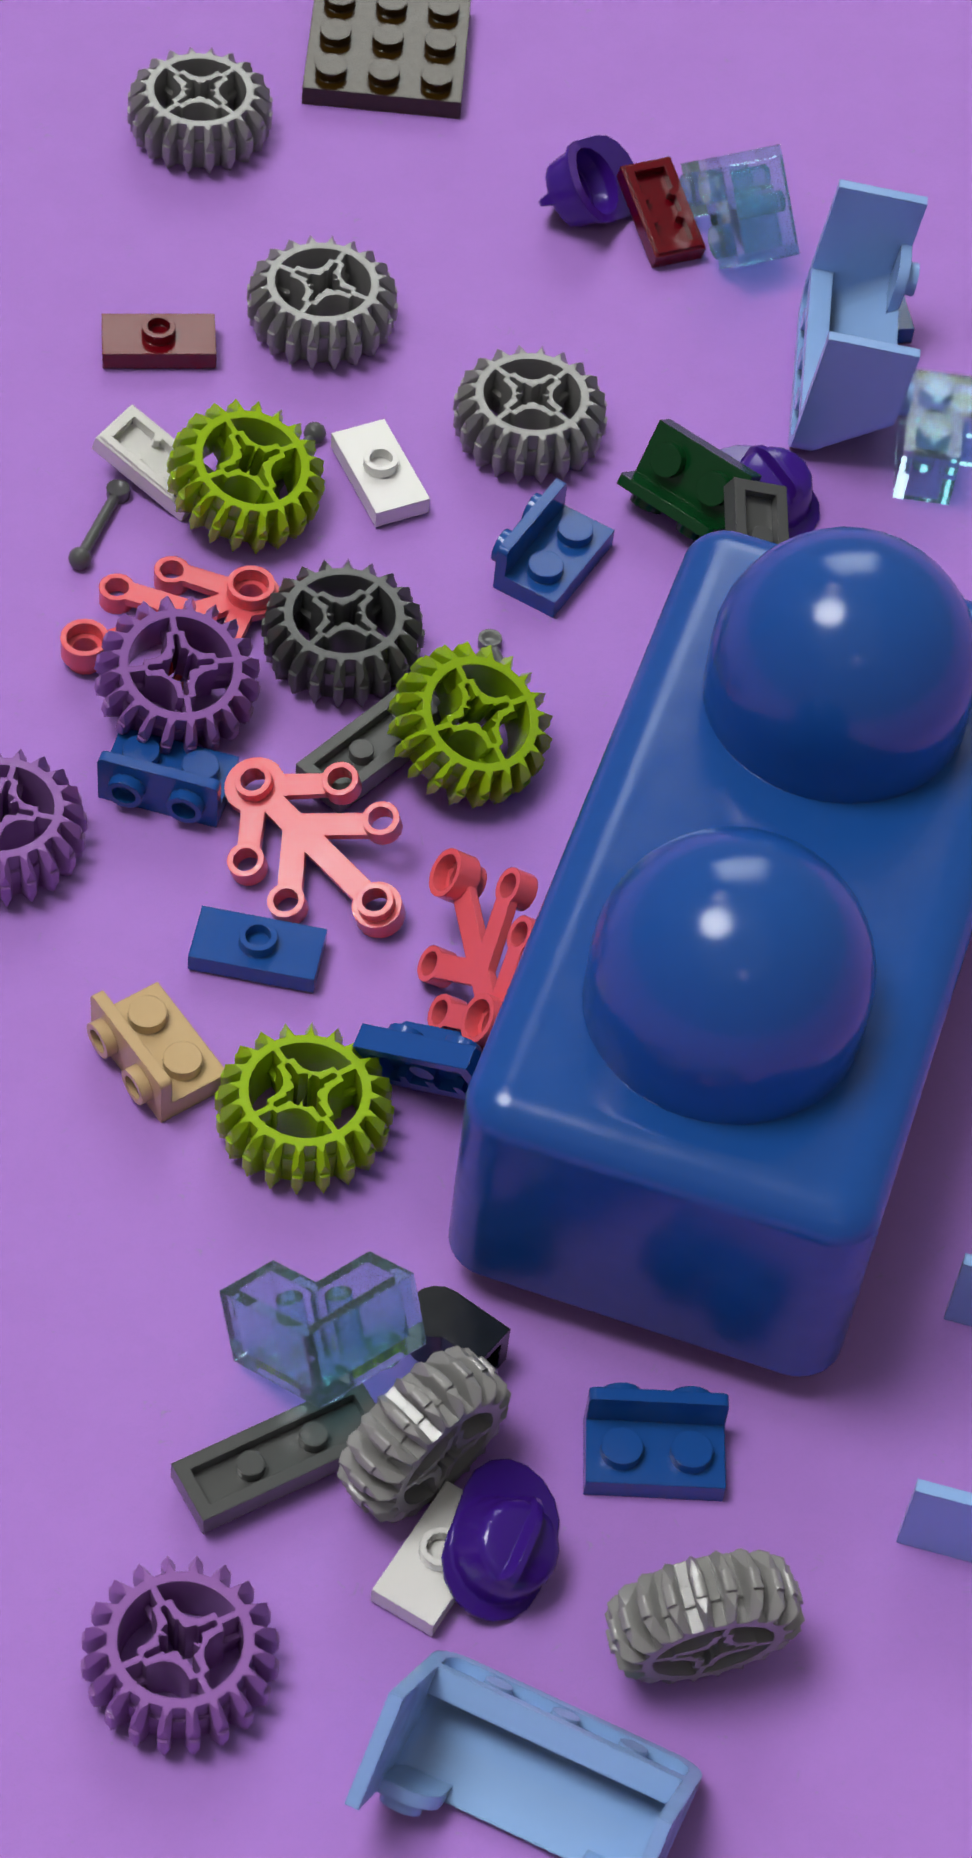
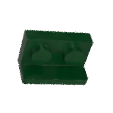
M663 419L659 420L636 470L622 472L617 484L632 493L630 500L636 506L654 514L664 513L678 522L676 529L682 535L696 541L705 534L725 530L724 486L734 477L760 481L762 475L673 420Z

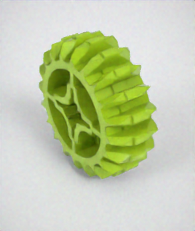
M237 399L228 405L226 411L216 403H213L206 410L205 415L195 413L189 419L186 428H182L181 432L177 433L172 445L174 450L170 452L166 464L168 467L167 472L170 474L167 481V492L177 495L175 512L191 513L189 518L190 530L202 526L209 529V543L219 539L220 536L229 539L232 552L239 548L242 542H248L255 554L264 548L266 541L278 550L281 545L285 544L288 537L296 539L298 535L303 533L306 524L314 519L319 509L318 502L321 500L325 490V480L321 478L324 471V460L314 457L316 440H300L302 434L301 423L291 426L282 423V409L272 416L262 413L260 401L252 406L250 411L244 410ZM214 453L218 460L217 470L208 473L203 459ZM283 479L288 495L279 500L274 492L276 488L275 481Z
M468 641L458 644L453 651L444 645L436 648L430 656L419 657L410 667V673H405L397 682V688L395 689L397 694L390 701L387 710L395 718L389 724L387 734L402 739L395 748L394 757H409L413 762V765L408 769L407 778L418 777L420 774H423L429 780L426 795L436 793L442 787L446 789L449 805L459 803L465 796L472 809L482 806L488 799L495 805L504 802L512 793L521 792L530 783V778L542 769L543 762L545 761L542 755L550 748V743L553 740L544 731L550 726L553 716L537 710L544 702L546 693L530 692L527 685L531 681L532 672L523 673L520 676L511 670L513 667V656L504 657L499 663L494 660L491 645L482 647L476 654ZM434 691H436L441 702L437 706L441 717V722L437 726L434 724L431 711ZM502 724L505 725L508 737L506 758L500 749V746L504 743L499 731V727Z
M285 1023L277 1040L260 1031L258 1038L255 1040V1049L239 1046V1050L235 1054L234 1064H225V1069L221 1073V1086L215 1092L214 1108L218 1111L216 1115V1130L219 1133V1138L225 1139V1150L229 1155V1159L242 1158V1168L245 1170L247 1177L264 1170L265 1182H267L269 1189L281 1179L290 1180L291 1188L297 1195L304 1186V1182L314 1181L324 1194L330 1186V1177L333 1176L349 1186L352 1178L355 1176V1167L369 1171L371 1165L375 1162V1152H383L384 1147L388 1143L389 1125L393 1124L392 1086L389 1078L382 1077V1066L380 1065L379 1057L362 1058L354 1049V1043L344 1046L343 1036H341L339 1028L325 1038L318 1036L313 1023L307 1028L305 1035H294ZM272 1087L275 1095L267 1099V1106L254 1111L252 1107L254 1102L263 1092ZM353 1105L356 1114L346 1125L337 1129L334 1125V1120L341 1117L343 1109Z

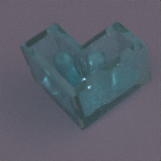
M780 144L681 163L683 175L680 176L679 180L693 216L710 215L712 226L708 230V243L713 257L718 259L720 269L742 267L800 254Z
M916 369L911 380L914 383V393L909 413L906 417L898 415L892 497L949 505L959 465L972 467V377Z
M370 1251L317 1282L272 1260L219 1291L233 1360L318 1408L343 1398L351 1389L379 1372L394 1367L402 1358L427 1344L414 1273Z

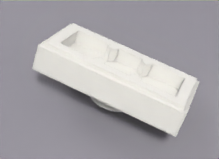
M132 404L95 438L92 449L179 521L182 522L190 514L175 512L177 495L167 492V481L170 474L167 472L168 467L166 464L170 452L174 450L172 445L175 439ZM204 463L206 471L208 473L214 472L210 467H208Z
M385 419L331 433V448L375 527L429 513L430 497Z
M448 1481L445 1482L373 1587L371 1593L372 1602L431 1637L455 1603L444 1581L441 1556L446 1535L452 1524L463 1490Z

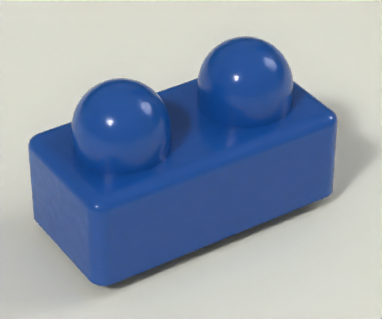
M841 526L802 533L779 544L735 531H715L698 538L686 551L466 1092L448 1239L451 1250L457 1260L470 1271L789 1376L803 1377L820 1373L830 1367L838 1358L972 936V601L964 599L950 576L937 562L919 548L885 532L867 528Z

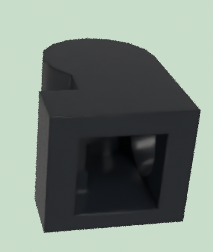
M430 1286L414 1294L408 1303L404 1343L408 1353L419 1362L425 1363L432 1353L441 1350L445 1351L447 1348L458 1345L462 1349L468 1347L478 1357L483 1356L494 1368L498 1369L506 1360L511 1329L458 1292L444 1286Z

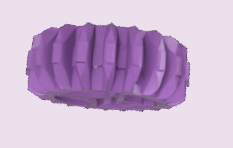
M167 595L160 601L158 612L143 601L137 607L136 618L123 613L117 620L116 631H108L103 637L101 647L104 651L97 654L94 666L96 673L100 675L96 677L94 685L96 695L105 697L101 708L104 717H119L116 731L121 735L128 734L131 729L139 731L137 741L146 743L151 735L161 737L159 747L160 753L163 754L170 753L174 740L183 742V749L186 754L196 751L197 743H200L204 748L217 750L220 744V737L232 741L238 735L239 723L246 724L251 719L254 710L252 703L257 701L261 689L259 682L255 680L260 671L259 659L249 657L253 648L251 638H235L239 628L236 619L223 624L218 623L219 611L216 605L209 608L205 614L196 612V603L193 597L186 600L183 609H175L173 602ZM162 644L161 655L151 659H144L143 665L129 666L138 654L150 647ZM172 662L174 673L168 676ZM174 674L181 675V681L174 680ZM187 679L185 690L183 693L181 682ZM225 688V694L217 702L205 709L193 711L196 698L211 695L212 689ZM151 702H156V703L162 705L165 709H163V708H161V707H159V706H156L155 704H153V703H151Z
M22 749L13 758H2L0 754V899L8 907L13 895L23 894L33 903L38 886L55 892L56 886L59 883V875L72 876L73 869L76 866V858L82 857V852L85 849L84 831L87 830V814L83 811L82 797L78 792L77 786L69 785V779L66 777L65 770L50 771V765L47 763L45 756L29 763Z
M168 1555L161 1563V1574L157 1576H152L148 1570L138 1564L136 1570L133 1571L134 1588L114 1580L113 1584L109 1587V1600L111 1603L96 1602L91 1610V1622L94 1627L85 1628V1631L82 1633V1650L88 1655L81 1659V1675L85 1681L93 1682L88 1687L89 1700L93 1707L107 1706L105 1710V1723L110 1727V1730L130 1722L128 1729L129 1741L133 1743L134 1747L144 1741L150 1733L157 1735V1750L163 1756L172 1747V1739H186V1748L194 1756L200 1750V1736L207 1733L216 1743L223 1747L225 1742L229 1740L228 1722L248 1730V1727L253 1723L254 1712L251 1706L265 1708V1705L268 1704L271 1688L267 1682L277 1679L279 1673V1660L273 1655L279 1650V1633L275 1628L267 1627L271 1622V1610L267 1606V1602L252 1604L254 1601V1588L249 1580L229 1588L231 1571L228 1570L226 1564L219 1568L211 1577L203 1575V1562L198 1556L189 1564V1572H175V1564ZM183 1613L195 1614L202 1617H189ZM150 1621L152 1625V1639L137 1648V1656L122 1662L120 1655L128 1639L137 1629ZM168 1640L174 1651L168 1652ZM238 1648L241 1658L236 1668L222 1684L212 1690L209 1684L210 1669L223 1662L224 1653ZM193 1657L192 1668L186 1658ZM170 1692L180 1698L165 1697L156 1693Z

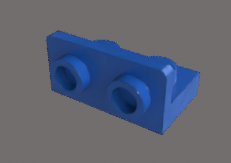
M557 478L542 495L535 493L524 509L520 522L513 530L505 529L499 535L491 553V560L496 562L493 588L552 618L555 617L612 547L615 531L566 506L567 483Z
M133 729L128 734L121 735L118 733L111 752H101L97 762L99 798L113 801L123 807H137L172 816L181 822L199 823L217 828L228 801L224 790L225 780L231 769L239 763L238 756L197 746L196 751L186 754L183 749V742L176 740L173 742L170 753L163 754L160 753L159 747L161 737L151 735L146 743L137 741L139 731Z
M405 1021L402 1024L392 1023L389 1029L362 1023L353 1044L354 1049L362 1058L379 1057L380 1065L382 1066V1077L389 1078L391 1085L465 1100L469 1083L483 1051L477 1043L462 1037L459 1031Z
M619 1382L608 1384L604 1387L590 1388L583 1418V1495L723 1501L726 1491L725 1422L729 1411V1396L725 1393H710L708 1390L697 1386H684L671 1391L640 1389L634 1384Z

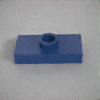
M202 905L188 954V969L314 993L327 942V929Z

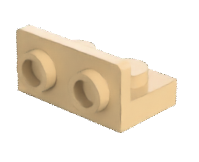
M158 982L113 1004L103 990L90 997L91 1022L87 1024L86 1028L93 1047L102 1058L106 1059L111 1056L122 1071V1080L131 1098L138 1105L146 1103L160 1123L215 1095L218 1087L221 1086V1073L225 1068Z

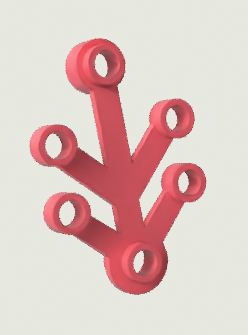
M166 556L156 562L154 566V586L156 589L134 583L130 577L119 573L107 575L99 583L100 606L111 614L126 613L132 608H137L143 601L158 612L160 601L167 595L173 602L175 609H183L184 603L188 599L179 595L185 593L188 589L209 595L210 597L195 601V611L205 614L209 608L216 605L219 611L217 620L225 617L224 623L234 619L237 620L239 628L235 638H244L253 621L265 618L267 603L270 600L271 594L279 593V585L274 580V577L268 570L255 565L242 566L235 569L227 577L188 565L184 559L177 556ZM175 574V575H178L179 577H177V578H167V577H165V575ZM112 592H122V593H124V594H123V595H120V596H114V595H111L110 593H112ZM78 619L68 623L60 635L61 658L63 662L75 673L82 675L95 673L94 666L97 654L104 651L101 647L103 637L108 631H116V627L107 630L104 625L92 619ZM172 662L168 676L174 673ZM174 674L173 679L181 681L182 676Z
M253 757L239 762L231 769L226 777L224 790L230 806L240 813L238 844L230 850L227 856V866L237 883L244 886L258 884L265 878L268 872V863L262 851L266 817L282 831L278 885L270 891L267 897V905L273 919L299 924L307 916L309 907L304 895L306 857H309L352 900L353 916L358 928L365 935L372 938H386L395 934L402 927L406 912L397 889L385 882H371L328 840L370 839L373 843L379 845L390 844L399 838L403 829L397 808L389 802L378 801L369 805L364 813H301L288 801L294 799L328 798L337 805H347L354 802L361 794L362 783L353 765L347 762H336L329 765L323 773L284 774L279 765L274 761L262 757ZM346 777L352 780L345 789L336 790L331 788L334 781L339 778ZM265 780L264 784L257 790L250 791L245 789L252 781ZM380 817H390L393 819L392 823L385 829L379 830L372 827L374 821ZM246 858L258 859L257 864L250 870L241 871L237 869L239 863ZM286 898L298 899L297 905L292 910H278V905L282 900ZM385 898L387 900L385 906L380 910L370 911L366 909V905L374 899Z
M449 848L443 851L434 862L429 877V888L434 896L454 904L466 958L459 957L452 951L432 945L421 955L417 974L422 982L441 989L448 987L452 982L472 986L474 997L469 1003L446 993L438 995L429 1008L427 1022L429 1026L459 1031L462 1037L474 1041L484 1049L536 919L522 915L513 923L512 921L516 910L524 911L533 903L538 890V881L534 875L518 868L510 867L505 870L497 882L495 890L496 900L485 929L479 897L486 886V870L481 867L476 857L457 849ZM507 939L508 950L497 978L496 969Z

